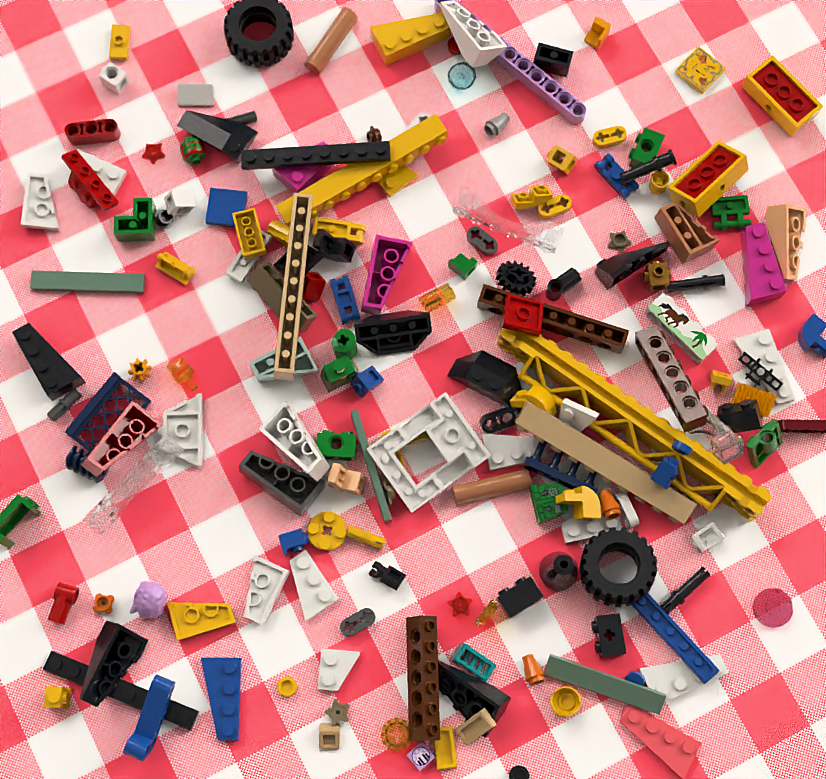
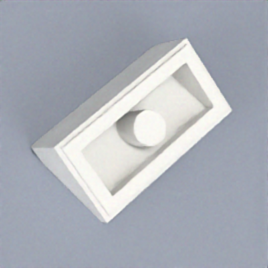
M177 84L178 106H214L215 88L213 84Z

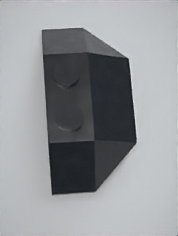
M406 310L372 315L354 323L356 342L377 356L416 350L432 332L430 312Z
M483 350L456 359L447 375L449 378L504 407L511 406L510 400L522 390L516 367Z

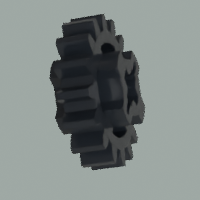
M508 260L506 264L502 263L498 268L495 280H498V286H503L502 290H508L518 295L521 293L522 296H525L526 293L530 294L534 289L537 277L533 276L534 271H529V266H523V262L517 264L516 260L513 263Z

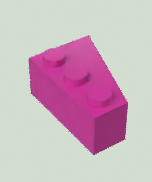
M322 141V142H320V143H318V144H316V145H328V144L325 143L324 141ZM334 165L272 168V172L292 193H298L316 183Z

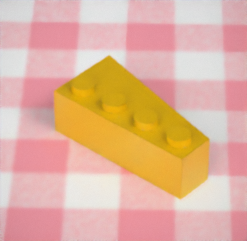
M443 12L370 26V37L386 66L450 38L451 32Z

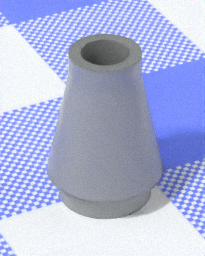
M503 112L486 121L483 127L485 133L490 137L498 136L510 121V117L507 113Z

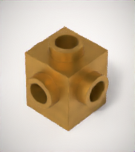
M652 261L647 264L645 271L642 273L643 281L647 283V290L658 291L667 289L670 284L671 271L670 268H667L666 262Z

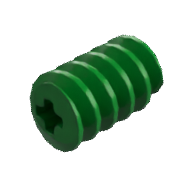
M344 328L338 330L333 335L332 347L336 358L348 355L353 359L358 349L354 333Z

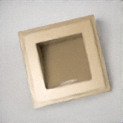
M321 723L319 726V749H339L340 724L333 726L332 723Z

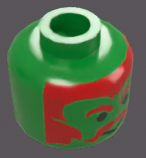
M189 136L182 140L180 152L183 160L192 165L200 164L206 156L202 140L195 136Z

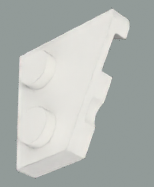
M565 398L562 402L558 419L581 432L596 420L599 413Z
M321 648L317 689L338 691L359 658L360 652Z

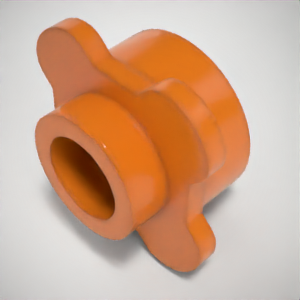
M101 593L96 594L93 611L95 613L105 612L106 614H111L113 611L112 602L115 600L114 596H106Z

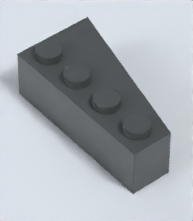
M252 450L239 464V472L300 517L304 515L325 488V480L319 479L317 482L308 473L295 470L291 466L278 463L274 459Z

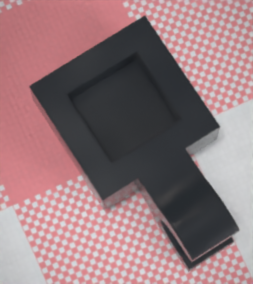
M378 561L374 562L373 568L368 573L373 578L381 577L380 582L396 591L406 577V574L390 565L386 568Z

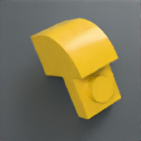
M533 385L529 391H518L510 400L511 407L523 408L526 401H529L552 416L557 413L552 395L545 388L538 385Z
M580 486L573 490H564L562 494L555 496L556 504L573 505L574 520L593 521L601 518L599 498L592 489L586 486Z

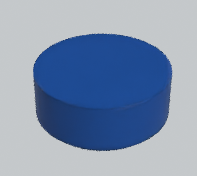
M674 440L672 448L684 456H689L692 451L691 447L681 441Z
M639 671L627 673L625 680L642 686L645 685V677Z

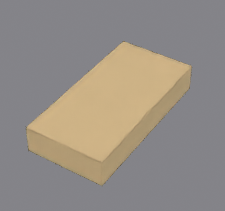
M484 707L458 726L455 731L465 745L468 746L497 724Z

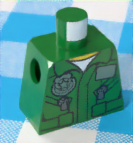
M345 355L324 365L320 377L329 393L352 382L359 372L353 360L348 355Z
M562 484L530 486L529 491L537 525L562 516L569 511L567 504H556L555 496L562 494L564 491Z

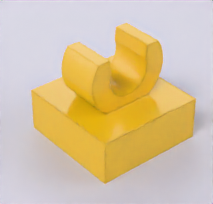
M712 370L710 375L711 390H714L715 386L720 384L722 386L720 391L724 393L726 386L730 387L731 375Z

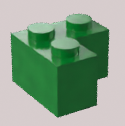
M133 198V216H114V235L118 242L155 241L156 205L153 198Z

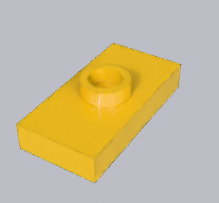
M112 24L109 50L110 60H128L130 25Z

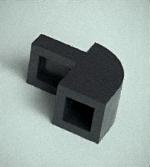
M317 229L312 245L324 258L342 263H351L356 249V245L347 238L333 237L324 229Z

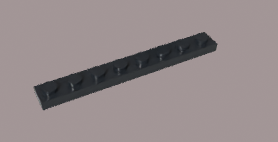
M390 141L241 150L242 170L391 161Z
M51 650L43 670L83 686L89 665ZM119 678L113 685V690L107 696L142 710L148 690ZM170 699L164 720L192 731L200 711Z

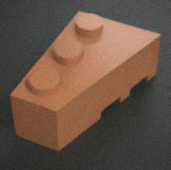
M676 201L661 207L654 217L682 264L712 250L720 241L719 238L716 236L714 238L707 232V228L703 224L699 225L693 219V216Z

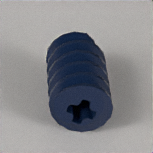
M76 445L73 446L66 457V468L68 470L73 469L74 473L80 472V475L83 477L87 475L89 480L94 479L95 483H100L105 478L109 468L96 477L81 466L90 452L84 456V449L77 452L78 447Z

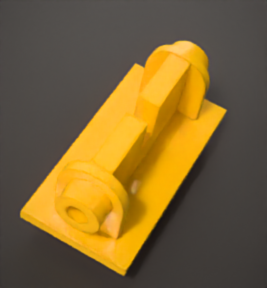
M166 251L163 254L159 253L157 256L159 261L155 267L187 285L196 272V269Z

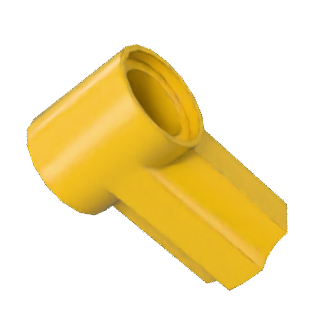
M278 220L272 221L268 225L267 233L281 241L288 249L290 227Z

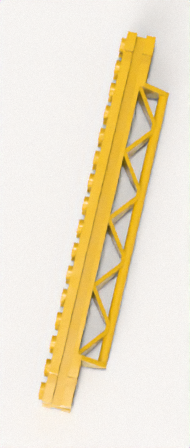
M504 328L499 333L497 346L507 353L514 355L517 360L525 365L518 375L519 379L531 387L538 385L545 388L559 407H561L563 399L559 396L577 398L580 405L589 409L590 406L610 420H595L588 427L652 472L658 466L652 461L661 462L665 455L675 457L680 462L676 469L679 472L676 476L677 479L674 478L670 484L711 512L717 503L721 501L728 507L738 511V514L751 522L762 513L764 506L773 497L765 487L760 485L756 487L752 484L753 480L749 476L741 475L733 465L721 461L716 453L708 452L702 448L703 445L700 442L692 441L686 437L687 435L684 431L673 428L668 420L656 416L651 408L643 407L637 403L638 400L635 397L627 396L621 392L622 390L619 386L611 385L605 381L606 379L600 373L595 374L584 362L579 363L575 360L570 352L559 349L554 341L546 340L542 337V334L536 337ZM531 367L538 382L526 374ZM543 373L564 388L550 389L547 387ZM604 428L623 430L630 446ZM637 439L657 453L643 454L640 452ZM674 440L681 441L691 447L690 455L684 456L672 448ZM684 471L705 486H689L686 482ZM699 494L715 495L712 502H709Z

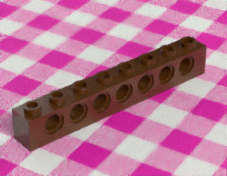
M483 284L477 308L503 316L507 293L523 298L527 297ZM546 303L543 306L541 329L618 354L622 353L630 330Z

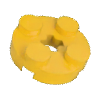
M332 511L318 513L311 519L307 527L310 542L320 550H336L344 543L347 527L345 521L340 515ZM325 526L332 528L330 536L322 534Z

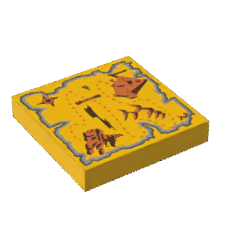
M698 46L675 70V73L699 93L703 94L726 70V67Z

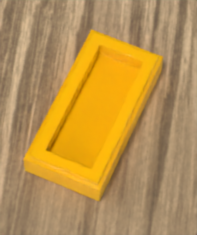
M453 726L440 727V740H434L437 770L457 768Z

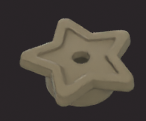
M625 230L617 233L610 232L611 242L608 244L609 248H616L622 253L625 246L632 244L627 239Z
M383 481L382 489L386 502L392 505V500L396 499L394 488L392 485L387 486L386 482Z
M334 699L332 707L325 710L324 713L331 717L333 726L339 721L349 722L346 712L350 705H341Z

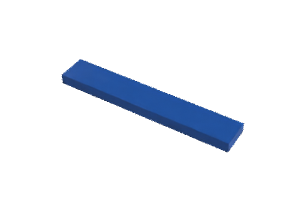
M649 593L644 595L643 599L639 602H633L631 606L704 685L720 671Z

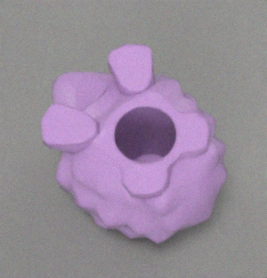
M153 581L141 582L135 591L129 613L134 614L138 612L142 619H156L163 614L164 606L167 603L168 594L165 588Z

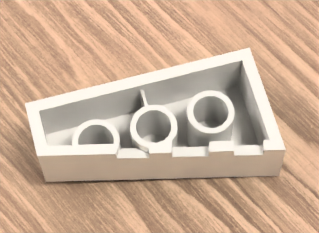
M286 401L259 428L267 438L317 482L330 468V465L297 413Z

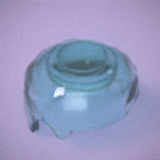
M464 61L453 65L447 73L448 83L453 89L458 91L470 88L477 78L474 67H471Z

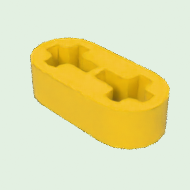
M622 126L598 130L593 135L592 144L598 149L619 145L625 141L627 131ZM618 132V134H622L621 138L615 136V133ZM598 136H600L601 139H604V141L601 142L600 140H597Z
M563 194L540 204L537 210L539 217L550 219L568 212L572 204L571 198ZM560 201L566 203V207H563V205H559ZM543 207L549 209V212L546 213V211H542Z

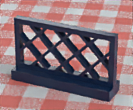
M113 372L65 430V433L91 452L95 447V443L100 441L94 440L93 430L105 429L106 433L107 428H110L112 425H106L105 415L117 413L118 418L119 413L123 412V410L118 408V400L129 399V402H131V398L140 397L145 401L142 405L144 410L151 403V400L122 379L116 372ZM121 384L128 388L129 396L117 397V389ZM115 400L116 411L105 412L104 404L107 401ZM103 415L104 426L93 427L92 419L95 416ZM91 430L92 441L83 442L78 438L82 431Z

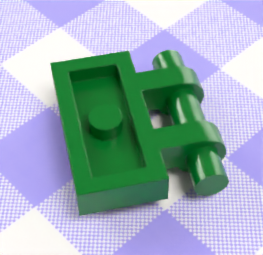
M748 195L720 197L710 206L712 218L719 217L720 219L719 222H713V229H720L721 231L728 228L744 229V227L751 225V220H744L743 215H749L750 213ZM736 216V220L727 221V217Z

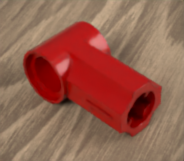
M59 582L54 591V602L47 620L65 625L71 607L77 601L79 588Z

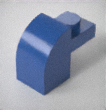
M814 313L800 328L798 342L804 352L811 347L816 355L826 358V340L820 336L826 329V322Z

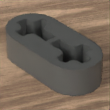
M478 226L468 229L467 241L486 256L496 254L498 243L492 236ZM471 233H473V234L478 233V238L475 237V238L473 239ZM486 244H493V250L491 248L487 250Z
M364 608L345 618L340 624L343 635L351 637L373 625L376 618L374 611L370 608ZM364 612L372 614L370 622L367 623L365 620L359 623L358 620L363 618ZM346 622H349V624L357 622V625L353 627V632L344 631Z

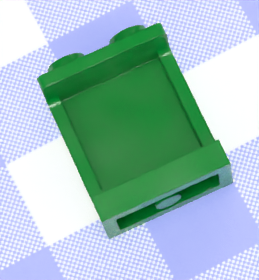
M17 494L0 513V544L9 549L15 543L7 535L30 510L39 516L41 515V512L38 510L40 506L27 495L23 498Z

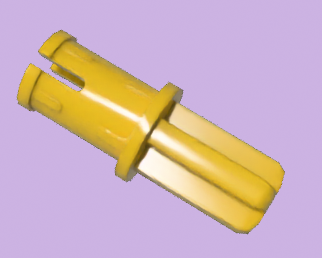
M353 525L349 526L346 533L348 537L363 542L362 545L368 544L382 550V544L386 540L370 533V530L367 532Z

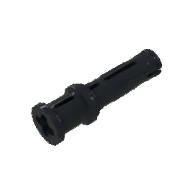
M669 149L667 153L660 156L655 155L652 160L619 174L623 184H626L648 173L660 172L662 168L669 165H677L672 150Z

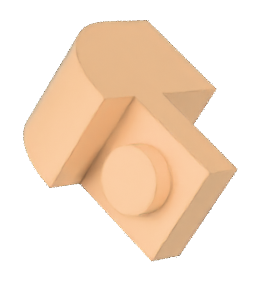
M333 463L327 475V485L345 493L362 496L367 478L361 472L347 470L341 464Z

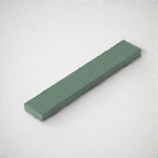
M32 270L30 289L39 291L144 294L145 274Z
M358 409L351 410L350 414L383 521L385 524L390 523L392 518L374 460L366 450L369 444Z
M551 653L544 670L545 675L660 715L666 698V694Z

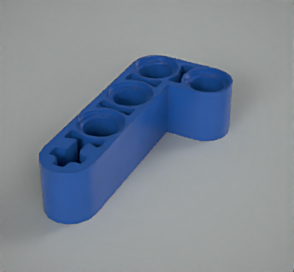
M158 674L154 676L135 731L128 739L123 754L142 762L150 754L174 691L175 681Z

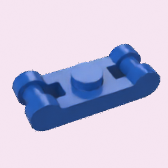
M606 154L602 161H597L594 164L597 172L623 199H626L632 191L635 192L639 188L635 180L626 183V187L621 186L623 182L619 173L624 172V170L617 164L611 154ZM607 165L611 168L609 171L605 168Z
M344 275L337 280L335 278L330 279V285L342 325L354 319L355 321L361 320L348 275ZM339 286H345V289L338 290ZM351 308L352 312L346 314L345 309Z

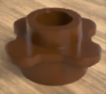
M370 126V130L366 133L367 141H382L380 130Z

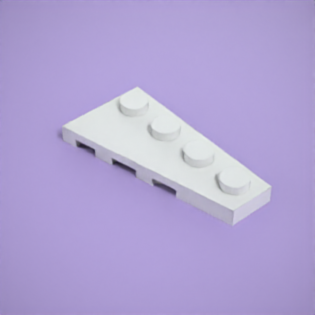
M769 329L732 340L742 354L746 352L755 360L760 358L759 364L768 371L772 368L774 371L771 374L784 383L776 392L767 383L761 381L762 386L767 392L777 396L774 402L776 406L796 399ZM747 356L743 357L745 361H750V359ZM763 368L757 370L758 375L764 374ZM769 376L766 380L771 381L772 377ZM774 380L772 385L778 387L779 383Z

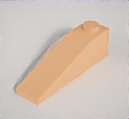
M790 204L767 206L765 218L783 278L797 280L800 263L798 250L803 245L800 238L801 232H805L806 208Z

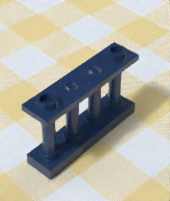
M539 441L533 456H527L523 460L521 467L558 484H562L571 490L580 486H586L597 495L599 489L594 487V480L598 472H589L587 479L584 481L576 479L580 461L577 463L572 462L569 472H566V474L559 471L558 465L563 456V451L561 453L555 452L551 464L541 463L540 458L547 444L546 441L544 443Z

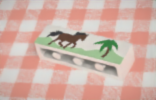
M662 293L644 312L698 365L718 346L714 337L709 334L707 335L698 322H693L688 317V313L684 309L679 308L669 295L666 296Z

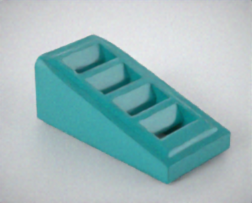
M464 642L459 643L450 658L456 664L487 682L496 667L495 663ZM464 650H466L467 652L461 660L460 657ZM472 654L473 658L468 665L466 662ZM480 659V663L478 664L476 669H474V665L476 664L477 660ZM484 664H488L483 674H481L480 671Z

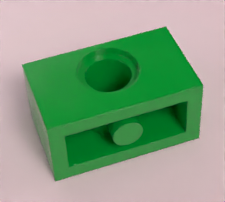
M646 127L643 133L639 132L634 142L637 143L636 149L632 148L628 156L631 159L629 166L636 167L652 160L653 156H657L665 135ZM641 148H647L649 152H645Z
M323 430L322 433L317 432V446L326 460L355 461L357 436L353 432L342 431L341 434L334 433L331 430ZM339 441L342 443V446L339 449H334L331 447L332 443Z

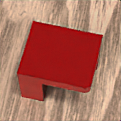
M309 271L305 275L302 299L319 301L326 281L318 272Z

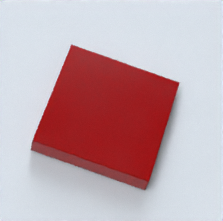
M507 293L504 303L502 328L539 337L541 334L544 303Z

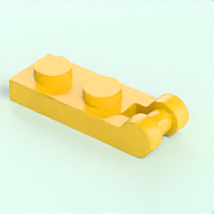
M315 217L312 237L316 236L317 229H324L333 237L347 238L356 245H363V234L366 232L367 226L360 223ZM351 230L356 231V235H351Z

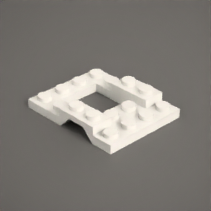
M446 392L366 448L411 513L491 456ZM426 431L447 463L416 485L394 453Z

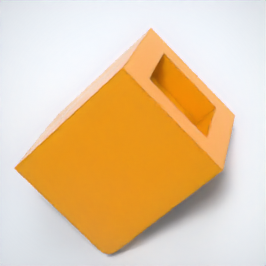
M596 16L590 31L584 38V42L599 50L609 35L612 25Z

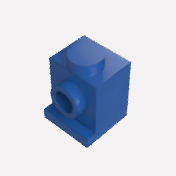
M665 455L650 479L668 489L671 481L674 480L679 472L676 470L680 464L679 460L673 456L668 457Z
M301 528L278 535L285 557L289 556V551L297 553L302 551L303 547L307 546V544H310L307 532L303 533Z

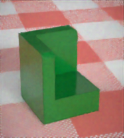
M459 253L454 260L451 258L448 261V267L464 281L477 268L478 264L475 258L471 257L468 259L462 253Z

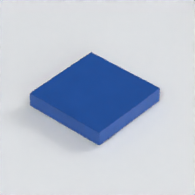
M210 188L205 223L235 227L232 213L246 209L247 191Z

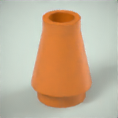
M609 489L601 491L599 496L602 515L606 517V520L618 518L621 515V507Z
M528 654L523 656L525 679L529 686L543 682L545 674L534 658V655Z

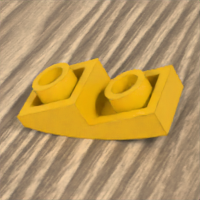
M537 185L530 186L529 193L519 192L511 194L510 200L514 208L518 210L547 202L552 199L553 194L548 186Z

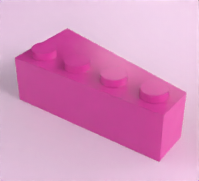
M764 222L746 226L741 233L744 263L743 274L745 277L744 292H746L745 307L780 299L787 292Z

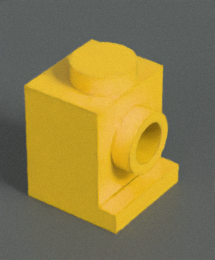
M556 145L549 151L546 161L569 175L578 159L575 155ZM560 158H564L562 163H559Z
M46 686L43 707L69 709L72 688Z

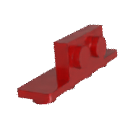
M77 150L62 154L61 159L71 170L68 180L69 186L89 209L95 207L96 203H98L103 211L118 206L119 201Z

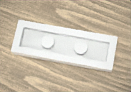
M261 230L266 249L272 240V236ZM240 250L226 271V275L243 284L260 256L244 260Z

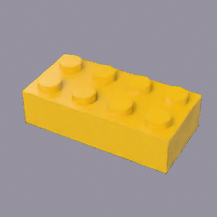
M255 208L232 213L244 260L266 255L267 252Z

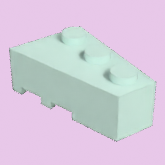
M301 336L298 337L294 376L318 373V369ZM276 349L249 362L258 382L274 380Z

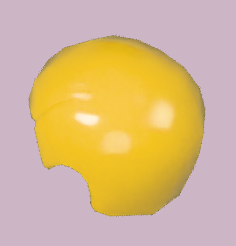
M562 686L553 692L550 705L553 712L558 716L569 718L580 710L581 697L574 688Z

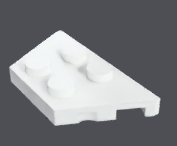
M202 393L197 394L196 397L188 401L179 403L174 408L171 407L163 411V451L197 467H202L203 463Z

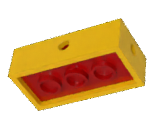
M773 55L748 74L741 86L791 137L813 120L823 108V105Z
M718 140L668 186L671 202H678L688 212L700 217L749 171L747 156Z

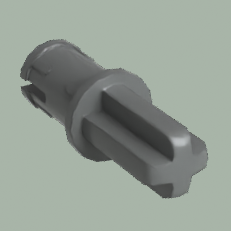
M73 388L62 400L59 399V403L47 413V416L55 422L67 410L70 411V407L82 395Z

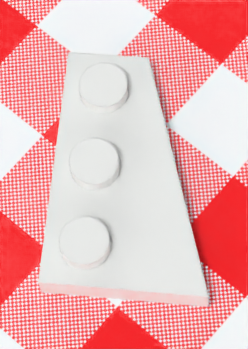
M600 500V519L580 521L574 520L573 516L560 525L564 542L567 544L590 539L593 536H598V532L602 530L608 532L609 528L616 527V530H621L620 517L606 520V517L602 515Z

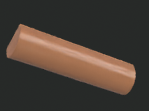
M347 7L342 8L304 63L305 67L321 74L357 22L358 16L353 10Z
M524 469L452 486L456 506L527 490L532 485L529 470Z

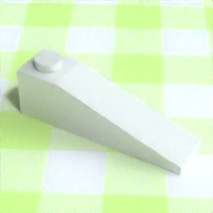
M455 0L440 2L439 5L459 50L471 67L484 66L506 50L507 45L494 31H487L483 27L484 23L470 17L471 13Z

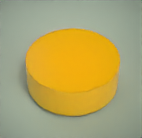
M289 676L282 677L277 683V690L284 697L293 696L298 688L296 680Z

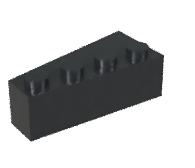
M30 323L12 331L43 390L51 401L86 383L79 373Z

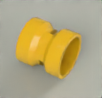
M665 171L654 172L648 184L649 190L656 195L665 192L670 181L669 175Z

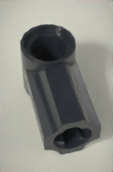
M571 267L556 279L550 280L545 291L546 297L551 301L559 300L561 295L582 281L580 273ZM555 287L559 292H553L550 288Z

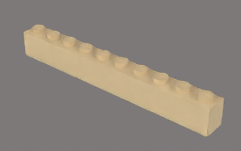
M294 193L274 364V379L290 381L294 379L313 202L312 194Z
M526 401L515 419V423L518 424L517 428L525 433L530 431L535 434L534 438L541 443H544V441L550 443V448L556 452H565L568 454L567 458L575 463L580 461L585 464L584 468L591 473L595 471L600 473L601 478L606 482H615L618 484V489L625 493L630 491L635 494L634 498L643 504L645 501L650 503L653 510L660 514L662 511L669 515L667 518L677 524L679 521L685 524L697 505L694 500L671 486L665 489L650 479L651 474L529 401Z

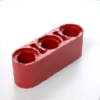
M109 118L72 122L64 128L65 135L72 145L113 142L121 136L117 122ZM115 128L113 131L107 132L109 129ZM96 130L95 133L89 134L91 131Z

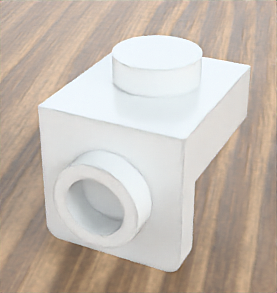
M714 521L691 536L694 547L702 552L725 538Z

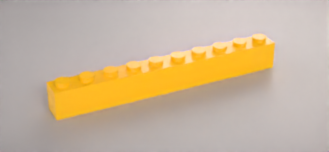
M434 114L389 140L391 161L350 163L298 192L313 195L311 219L317 217L323 210L331 209L337 202L347 200L356 191L364 190L370 183L378 182L384 175L397 171L403 164L411 163L415 157L428 153L436 145L444 144L448 139V131L438 115ZM293 196L276 205L279 214L289 227Z

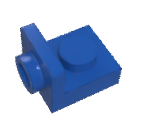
M372 365L356 375L350 385L354 392L363 398L370 390L380 385L384 378Z

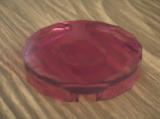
M764 589L753 600L752 609L754 616L759 623L766 627H781L789 622L793 615L792 600L781 589Z

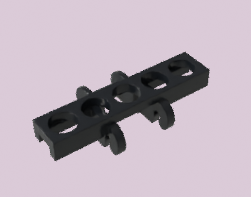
M746 352L738 358L750 370L749 373L745 374V379L749 378L754 382V387L760 386V382L764 381L777 392L784 384L771 374L774 371L772 368L768 371L759 364L760 358L755 360ZM744 356L750 359L748 363L742 360ZM759 368L764 369L763 375H758L757 370ZM755 373L760 379L756 380L751 374ZM769 376L772 377L771 381H767L766 379ZM774 380L779 383L778 387L772 385Z

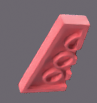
M627 704L619 722L642 741L649 750L655 753L677 776L684 779L699 750L701 742L642 709Z

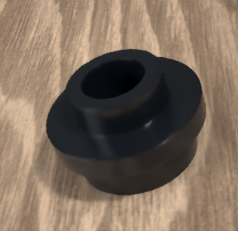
M159 210L156 213L155 222L158 226L168 228L172 225L173 215H168L167 210Z

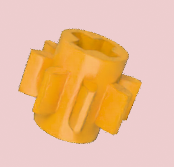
M136 358L134 363H129L132 370H129L128 373L133 375L132 379L134 381L140 379L144 382V379L147 377L151 378L149 371L153 368L151 365L147 366V359H144L142 362Z

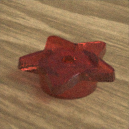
M147 143L142 158L150 159L151 163L155 165L158 159L165 158V154L161 151L162 144Z
M457 592L455 599L447 601V604L453 608L452 616L456 617L461 613L469 616L468 606L473 600L464 598L461 592Z

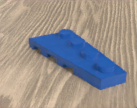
M201 657L217 740L239 741L242 658Z

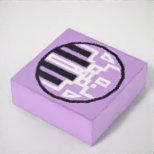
M423 742L407 754L419 771L435 758Z

